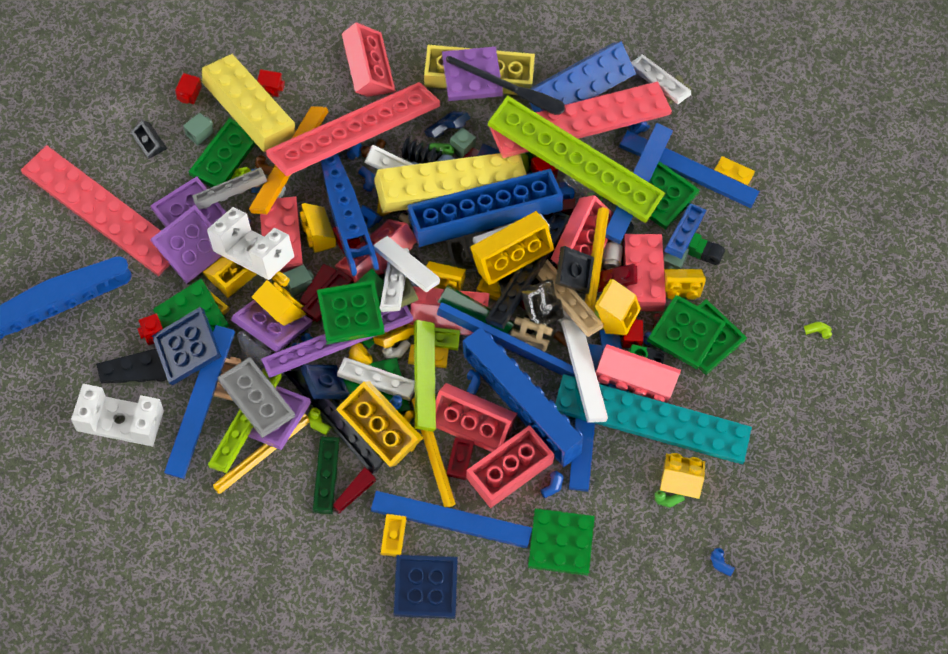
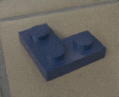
M451 111L425 129L424 132L427 137L438 138L448 128L460 129L465 126L470 116L468 112Z

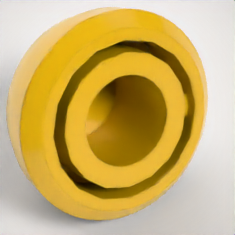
M357 343L350 347L349 359L366 365L372 363L373 359L370 353L362 344Z

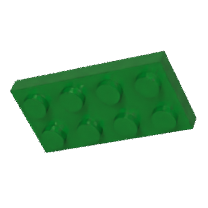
M229 117L188 171L189 175L193 178L198 177L201 182L210 187L229 181L256 143L235 120Z

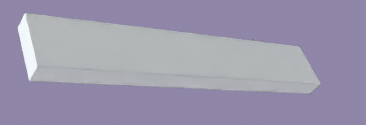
M563 320L562 328L587 423L606 422L608 417L586 335L573 320Z

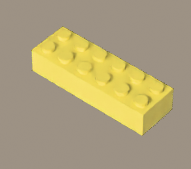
M428 45L424 87L447 89L442 51L471 48ZM497 51L501 79L520 87L531 88L535 54ZM502 87L503 94L517 95L515 92Z
M233 54L202 68V83L263 152L292 139L295 131V122Z

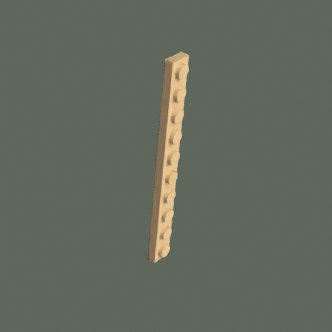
M507 225L495 227L494 229H498ZM547 259L536 278L587 337L601 330L603 323L574 290L555 284L557 270Z

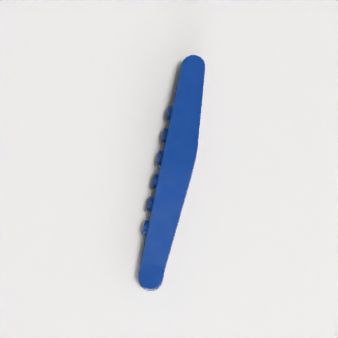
M334 154L321 160L320 163L331 214L352 276L357 275L353 258L368 254L373 269L375 271L379 270L376 253L355 191L338 154ZM362 236L366 245L359 249H350L347 240Z
M117 256L48 279L1 304L0 339L127 284L132 276L128 269L127 260Z

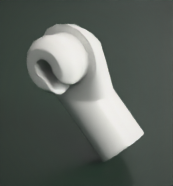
M404 340L397 348H383L382 352L387 359L401 358L411 344Z

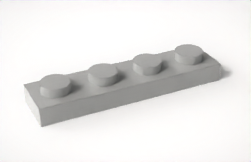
M258 168L192 195L198 209H205L211 206V204L225 201L233 195L242 194L250 188L259 187L267 182L262 168Z

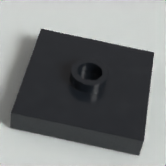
M566 246L561 247L555 284L582 294H589L594 257Z

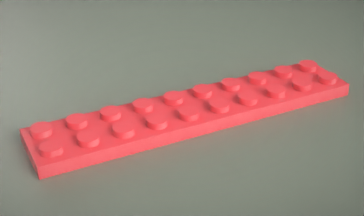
M418 82L266 150V156L288 176L440 107V100Z
M654 82L565 105L564 112L559 115L551 114L545 110L536 113L579 139L668 116L672 110L659 83ZM490 127L502 158L529 152Z
M47 145L21 169V172L157 276H160L170 265L150 241L161 230Z

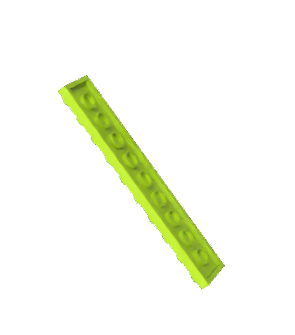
M508 95L487 124V126L644 223L648 221L665 195V192Z

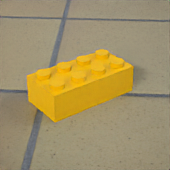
M537 211L470 246L478 273L488 285L499 281L554 250L548 223Z
M363 381L336 409L390 467L396 466L423 439L370 381Z

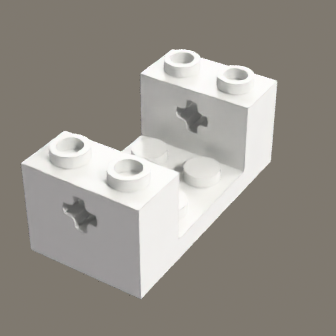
M234 207L207 229L214 252L268 280L294 258L288 234L274 228L264 237L252 231L247 214Z
M83 384L71 421L76 431L153 446L164 410L160 399L140 395L138 403L106 397L102 387ZM117 416H124L125 421L123 423L117 424L114 422Z

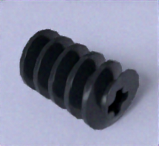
M411 136L405 139L401 149L403 159L408 158L410 162L415 161L418 164L436 162L442 155V150L438 154L436 153V147L430 151L429 144L423 148L424 142L422 141L417 145V139H414L411 143Z

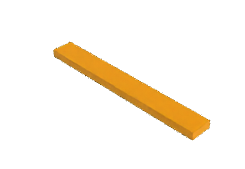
M311 106L292 138L319 127L329 112L327 107ZM275 165L267 178V182L264 183L251 204L250 212L254 214H268L291 175L286 176Z

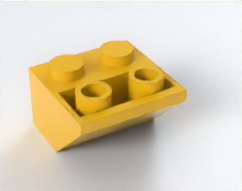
M307 203L301 204L302 212H299L302 220L301 225L303 231L306 232L309 248L313 247L314 253L336 247L335 236L325 208Z
M224 256L203 271V274L227 298L256 276V273Z
M431 261L428 262L426 267L440 278V283L433 288L445 289L449 285L456 290L462 291L466 269Z
M664 269L665 294L668 299L673 300L675 295L687 297L690 300L701 297L706 282L702 269Z
M614 279L609 280L595 305L606 334L627 335L641 310L636 295Z
M266 280L252 296L261 307L283 326L304 317L306 314L301 309L303 305L277 282L272 284Z
M666 453L660 490L699 499L705 478V461L697 457H682L678 453Z

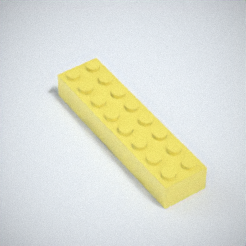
M501 153L378 169L374 182L382 213L408 210L407 205L524 176L526 171L521 154L502 158Z

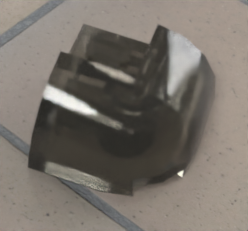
M483 231L446 240L453 266L466 269V273L478 272L470 246L475 244L473 237L484 234Z
M547 279L534 286L528 284L523 287L521 291L525 311L531 320L538 324L547 325L564 318L561 299L556 298L553 280Z

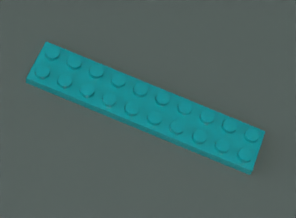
M563 374L555 402L557 410L560 414L587 421L576 377ZM599 384L608 419L606 422L592 423L739 464L744 463L752 429L751 426Z

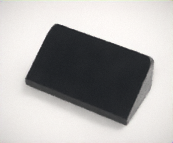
M142 120L131 131V134L148 159L167 149L149 122Z

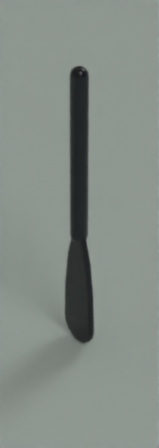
M452 56L446 57V62L515 92L524 100L551 114L559 115L565 110V104L556 98L512 84Z

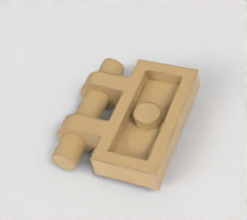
M516 317L514 324L521 326L520 331L513 329L511 336L546 352L549 340L543 339V334L551 336L553 329L546 327L547 324H538L526 317L524 319ZM527 328L537 331V335L534 336L526 333Z

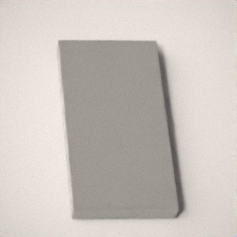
M251 357L217 377L219 383L262 438L295 417V413Z

